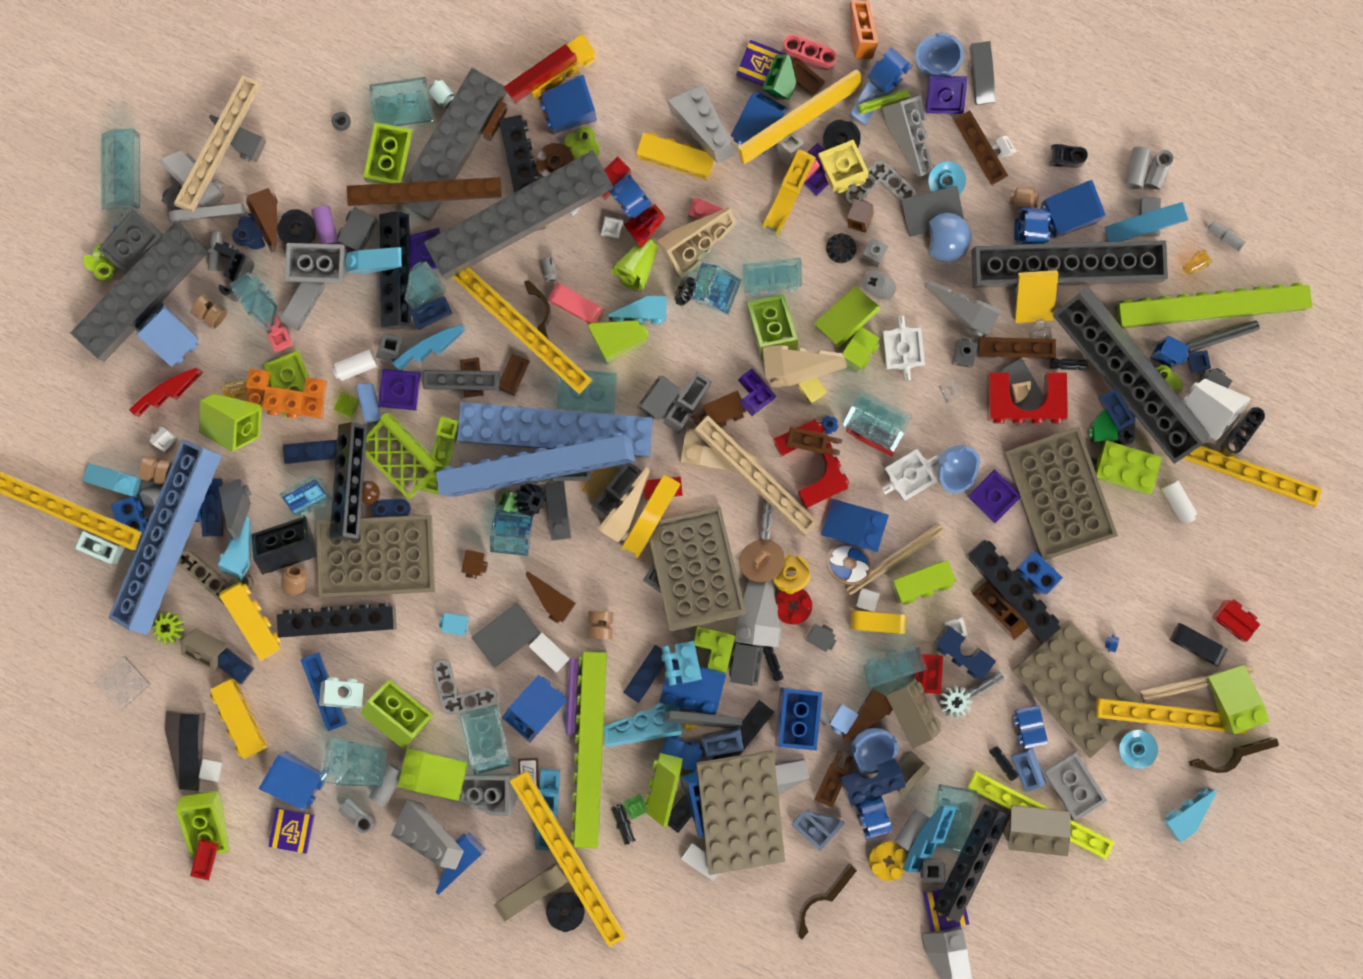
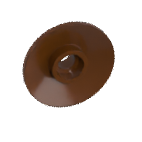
M551 143L539 151L536 158L537 169L544 177L574 161V157L570 149L565 145ZM558 161L559 165L555 167L552 163Z

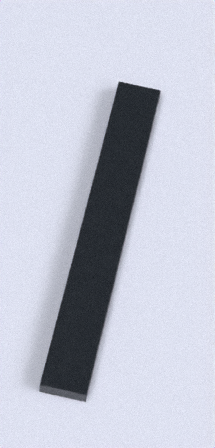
M761 700L757 701L742 720V725L738 727L741 730L744 750L774 713ZM744 750L716 755L712 760L739 756ZM685 794L671 810L668 826L677 833L681 831L692 817Z

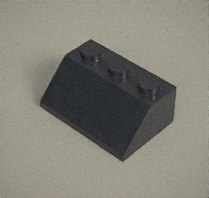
M306 516L251 534L253 560L262 575L317 557L316 544Z

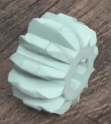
M954 685L953 692L947 687L948 695L945 693L940 694L945 698V700H939V704H945L941 711L948 710L946 716L950 717L953 713L955 719H958L959 713L963 717L966 716L963 710H971L970 707L966 706L973 703L972 700H966L971 694L969 692L963 694L965 691L964 687H961L958 691V687ZM955 697H957L956 699L960 700V703L956 704V707H954V704H951V701L955 700Z

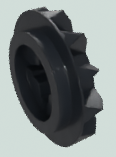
M844 233L834 234L826 244L828 257L836 263L849 262L855 256L857 249L855 241L851 236ZM841 241H843L844 247L849 248L843 251L842 256H840L839 249L833 248L839 246Z
M686 276L680 281L674 297L677 305L684 306L693 297L696 287L694 278Z

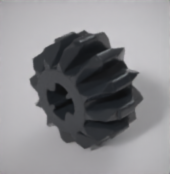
M532 483L520 485V490L516 491L517 497L513 498L516 501L514 506L518 509V512L527 516L539 514L540 509L544 508L542 504L546 501L543 498L546 493L542 491V487Z

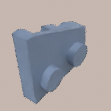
M803 810L791 823L797 831L820 851L845 824L843 820Z

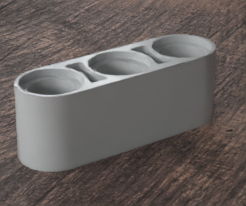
M301 282L282 314L280 321L299 331L322 294L325 283Z

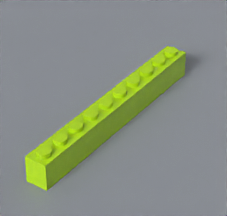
M1303 282L1292 283L1291 287H1284V284L1273 285L1271 289H1265V286H1258L1250 291H1246V288L1234 289V292L1227 293V290L1215 291V294L1208 295V292L1196 293V296L1190 297L1189 294L1177 295L1178 298H1170L1169 295L1158 297L1159 300H1151V297L1139 299V302H1132V299L1121 300V303L1115 306L1117 322L1123 329L1305 311L1312 308L1310 285H1303Z
M584 651L583 655L579 656V667H582V675L578 676V686H582L581 694H578L577 706H581L580 714L577 713L576 725H580V732L576 733L575 744L579 745V752H575V764H578V772H574V784H577V791H573V803H576V811H572V823H575V830L571 831V842H574V847L598 848L607 652Z

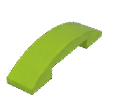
M440 416L432 456L443 467L450 466L456 443L459 421ZM436 473L423 485L422 491L439 495Z

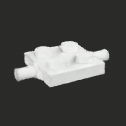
M897 316L898 328L882 332L886 370H902L903 381H910V369L925 366L921 327H905V316H901V319L900 316Z
M916 449L884 468L890 478V483L881 488L882 491L889 488L883 492L884 495L895 489L903 501H906L936 483L937 479L933 475L931 467L936 465L937 460H934L939 458L938 455L926 460L919 450Z

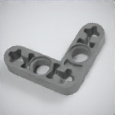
M878 160L867 169L868 172H871V174H868V178L872 181V186L865 188L859 185L858 187L861 191L858 193L857 199L862 201L879 183L900 203L901 199H904V193L900 190L898 194L896 191L902 185L904 186L902 190L906 194L908 192L911 193L910 197L916 196V191L885 161ZM876 166H883L884 173L879 172L874 178L873 174L877 170ZM896 178L899 185L893 188L889 186L888 180ZM855 184L845 194V201L849 205H853L855 200L849 199L851 196L849 193L854 194L858 190Z
M439 660L434 664L433 669L442 709L446 714L453 715L491 706L497 701L498 694L492 688L458 695L451 663L447 660ZM440 663H443L444 666L447 665L448 669L445 670V675L450 674V678L440 681L439 677H443L442 671H438ZM445 681L452 684V690L449 693L442 690V684ZM487 691L494 695L491 702L482 700V705H479L477 693H480V697L485 696ZM467 696L475 698L474 706H466L465 698ZM458 698H461V705L463 707L462 710H460V706L454 707V711H451L450 708H446V705L449 704V700H451L452 703L459 702Z

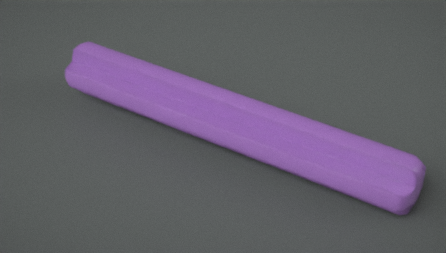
M578 658L569 659L565 732L567 735L576 734Z

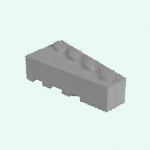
M703 85L668 99L670 112L674 117H677L684 128H687L692 137L702 145V148L716 163L734 156L732 143Z

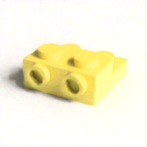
M854 140L818 153V158L823 166L825 177L832 192L838 191V193H842L852 184L859 186L866 182L865 179L868 178L869 172Z

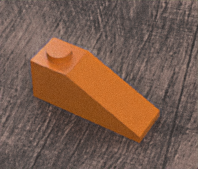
M851 1V38L854 58L873 59L878 40L869 1Z

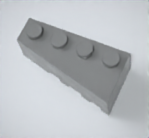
M406 799L391 836L438 866L456 870L464 851L451 836L446 834L444 827L435 821V817L425 809L426 806L423 803Z

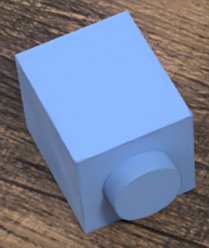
M840 703L832 716V720L829 722L832 725L831 730L839 735L842 732L847 734L858 714Z

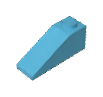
M401 248L358 250L346 253V272L365 275L401 267Z
M88 463L83 477V482L134 497L139 496L143 480L138 477Z

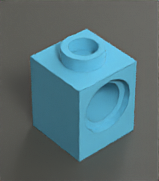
M444 613V617H440L439 628H442L441 632L465 636L467 635L469 616Z

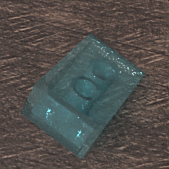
M498 704L460 714L470 765L474 775L512 766Z
M938 784L933 814L941 805H953L957 808L945 842L937 843L936 847L957 851L962 850L972 830L978 804L977 791Z

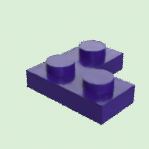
M750 369L738 379L740 384L749 393L739 403L751 416H754L777 397L753 369Z

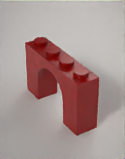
M1048 372L1044 375V400L1041 406L1033 411L1022 410L1012 402L1009 389V373H989L987 375V420L993 421V424H1004L1005 421H1012V424H1024V421H1031V424H1043V421H1051V424H1062V420L1068 419L1067 372Z
M816 419L797 427L798 429L818 433L825 432L821 422L817 423ZM789 432L773 439L781 457L798 450L786 447ZM827 441L826 448L833 449L831 443ZM827 453L821 454L825 461L823 477L818 482L798 491L805 509L848 489L847 485L850 483L846 474H842L839 469L841 463L837 456L833 457L832 454Z

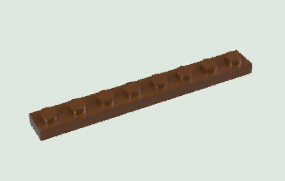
M500 177L347 186L348 206L502 198Z

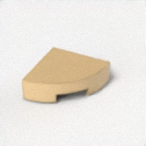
M1031 381L1011 385L1014 404L1026 398L1031 389Z

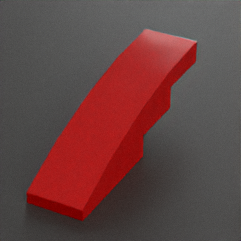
M193 368L172 377L144 395L129 411L133 415L140 417L151 405L159 408L169 397L177 400L204 372L198 368Z

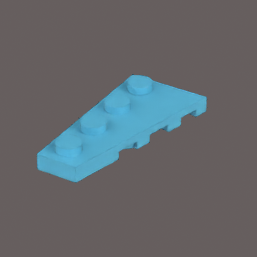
M660 703L655 705V708L645 712L644 710L640 711L631 718L626 717L604 726L606 747L681 735V724L663 722V715L669 711L680 712V708Z

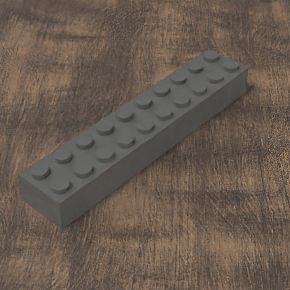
M594 150L424 243L441 276L447 280L614 189Z
M1166 240L975 246L971 250L973 288L1017 287L1018 273L1053 270L1058 272L1057 285L1163 282L1168 279Z
M1086 287L1052 314L1112 389H1117L1130 411L1174 464L1206 442L1210 437L1209 433L1089 287Z

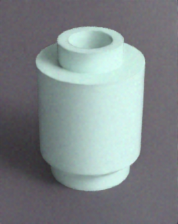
M435 80L429 86V94L440 107L443 106L447 109L455 94L443 80Z

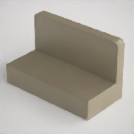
M194 629L181 641V655L212 671L218 667V655L227 648L226 643L199 629Z
M912 751L898 764L903 773L906 787L897 791L905 796L930 769Z

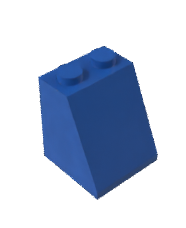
M580 75L541 94L543 100L539 102L542 111H547L548 118H545L547 127L552 129L554 134L597 121L595 108L584 75Z
M756 91L750 96L730 136L734 138V142L741 145L786 116L790 109Z
M1093 180L1046 198L1041 206V209H1045L1046 212L1051 214L1048 230L1050 234L1054 235V238L1094 225L1106 216Z
M537 675L509 706L501 718L531 743L566 703L567 699L560 690H555L551 686L548 679Z
M286 751L277 755L258 789L304 810L313 805L316 800L314 795L317 789L321 790L326 782L324 780L326 774Z

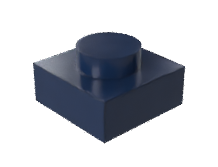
M1207 350L1188 355L1187 360L1190 373L1211 369Z

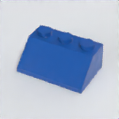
M672 660L674 670H680L678 661ZM699 666L702 680L682 684L681 676L675 677L677 684L669 686L668 679L665 677L659 703L703 714L716 715L726 673Z
M780 687L775 745L777 747L817 751L822 692Z

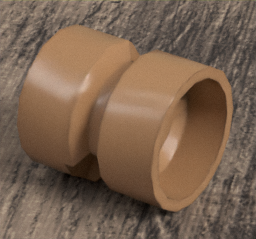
M203 294L193 304L190 314L199 320L204 319L203 323L214 330L223 322L228 310L218 303L215 304L213 299Z
M145 456L140 464L139 479L149 482L154 480L156 484L164 485L173 462L166 460L158 461L154 457Z
M589 611L588 622L591 626L588 627L587 638L612 639L613 628L610 627V624L613 623V612ZM598 620L603 621V626H598Z

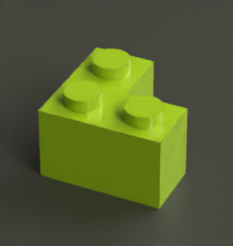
M861 327L843 352L848 364L847 366L855 372H858L859 369L864 370L871 360L869 357L870 353L874 354L880 346L877 343L880 338Z
M697 626L694 638L695 646L711 649L707 668L724 673L727 672L735 635Z

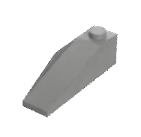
M921 95L882 107L883 116L889 130L917 176L920 177L930 173V151L926 147L925 139L928 138V131H924V121L927 119Z
M928 281L925 286L977 337H986L1001 313V310L980 300L977 302L970 301L968 296L962 293L954 295L951 289L932 281Z
M748 579L743 599L746 614L738 618L735 642L779 648L782 628L777 613L778 605L775 602L773 579L766 582H754Z
M805 759L775 764L778 795L809 779Z
M519 774L465 775L459 801H453L464 803L473 809H479L491 816H511L518 795L510 780Z
M961 927L922 933L925 952L941 979H972L964 932Z

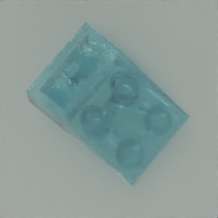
M331 737L325 745L319 781L335 785L382 787L388 749Z

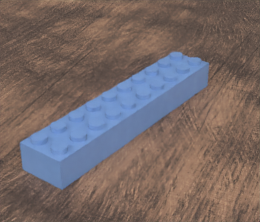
M461 402L457 441L460 443L535 449L546 448L551 450L553 446L559 444L571 446L574 441L583 440V442H591V438L602 437V439L610 438L609 435L621 433V435L632 439L635 457L650 458L653 418Z
M621 433L609 435L610 438L607 439L595 437L591 438V442H583V440L574 441L571 446L559 444L553 446L551 450L539 448L534 450L535 453L519 452L516 453V457L504 455L497 457V460H479V464L463 463L460 464V468H453V466L443 467L442 471L436 472L439 495L456 497L635 462L632 439L621 435Z
M182 439L110 612L109 619L127 630L148 635L222 455Z

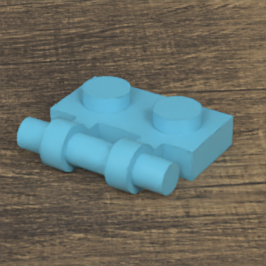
M694 641L675 644V653H670L669 646L661 647L663 653L661 658L665 663V677L668 679L669 686L677 684L675 677L681 676L682 684L702 680ZM672 660H678L680 670H674Z

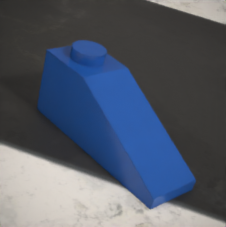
M697 772L682 776V782L695 828L700 838L704 837Z

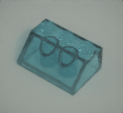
M426 76L369 85V98L375 122L402 126L433 121Z
M801 258L743 264L744 293H749V296L760 295L762 291H768L769 294L778 293L779 289H787V291L798 290V287L802 286Z
M427 262L417 263L409 274L404 299L413 310L424 306L446 291Z
M248 272L229 286L247 314L267 333H270L278 307L274 301L276 297L261 282L258 276L253 277Z
M582 370L593 381L580 395L559 376L557 409L615 414L617 373Z
M860 389L843 425L894 451L912 419V415Z
M910 645L903 648L905 652L897 654L895 650L886 653V658L879 660L877 656L868 659V664L863 666L869 688L926 670L927 666L921 648H915V645Z

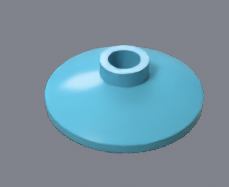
M944 161L933 167L928 177V185L931 192L957 186L960 195L966 185V175L962 167L957 163ZM947 176L949 178V182L947 184H944L943 178Z
M1133 730L1125 734L1121 739L1119 754L1126 765L1135 769H1143L1150 766L1156 760L1158 745L1150 733L1143 730ZM1136 745L1140 747L1139 752L1134 751Z

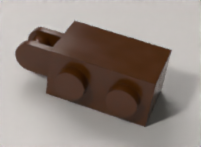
M737 390L702 405L704 411L690 418L694 420L696 428L702 421L700 416L705 414L722 428L727 425V421L733 419L736 422L743 419V414H746L747 411L739 403L742 399Z

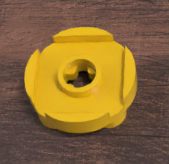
M785 555L784 567L779 575L773 579L776 587L787 594H793L803 589L811 579L807 561L798 555ZM789 570H790L791 572L796 571V572L794 573L795 575L792 576V577H791V576L788 577V573H787V572H788Z
M883 841L870 851L869 866L872 872L881 880L892 881L900 879L905 873V870L902 868L907 855L899 844L893 841ZM891 856V859L894 860L893 864L886 866L883 859Z

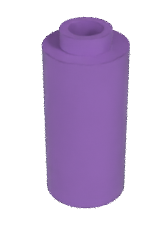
M320 206L312 209L311 212L319 243L338 245L337 232L330 206Z

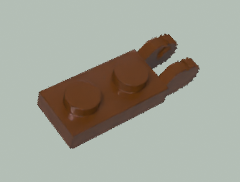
M790 427L786 447L839 456L840 451L826 448V443L828 441L834 444H842L843 439L830 437L828 434Z
M839 750L832 764L829 765L814 798L829 807H833L842 788L840 778L848 775L847 771L853 760L852 756H848L843 769L837 767L842 756V752Z

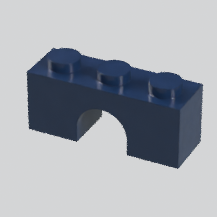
M946 625L933 642L938 646L936 650L944 656L946 654L952 656L951 661L957 666L961 667L964 665L968 668L967 673L976 679L979 676L983 679L996 660L978 647L971 655H962L960 646L965 637L949 625Z
M895 758L877 764L879 773L873 778H863L859 771L840 778L850 806L906 787L903 773Z

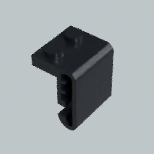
M216 242L214 250L223 257L230 259L223 276L232 282L230 289L219 284V291L233 302H237L241 299L253 271L254 262L237 248H234L233 245L227 242H223V244Z

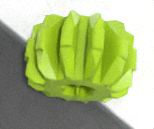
M167 612L166 615L160 613V619L154 618V622L157 624L152 625L151 628L156 629V631L151 635H158L157 642L163 640V643L167 645L169 641L176 643V638H182L179 631H185V628H180L184 621H177L179 619L178 614L173 616L172 612ZM165 625H170L171 627L169 628H171V630L166 632L165 630L167 628H165Z

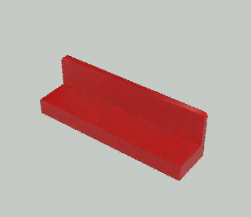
M564 44L504 86V89L516 104L577 62V56L575 52L573 53L567 44Z

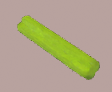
M903 89L858 104L857 109L859 114H864L909 99L910 93L908 89Z

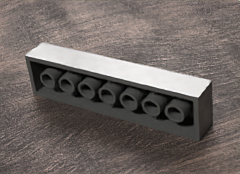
M471 68L404 182L455 180L480 139L497 105L507 92L504 89V85ZM442 201L399 204L431 221Z
M175 222L70 334L97 359L105 362L208 254L207 249L182 225Z

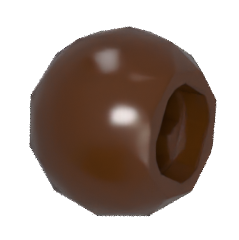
M364 481L362 502L366 505L374 504L380 496L379 486L373 481Z

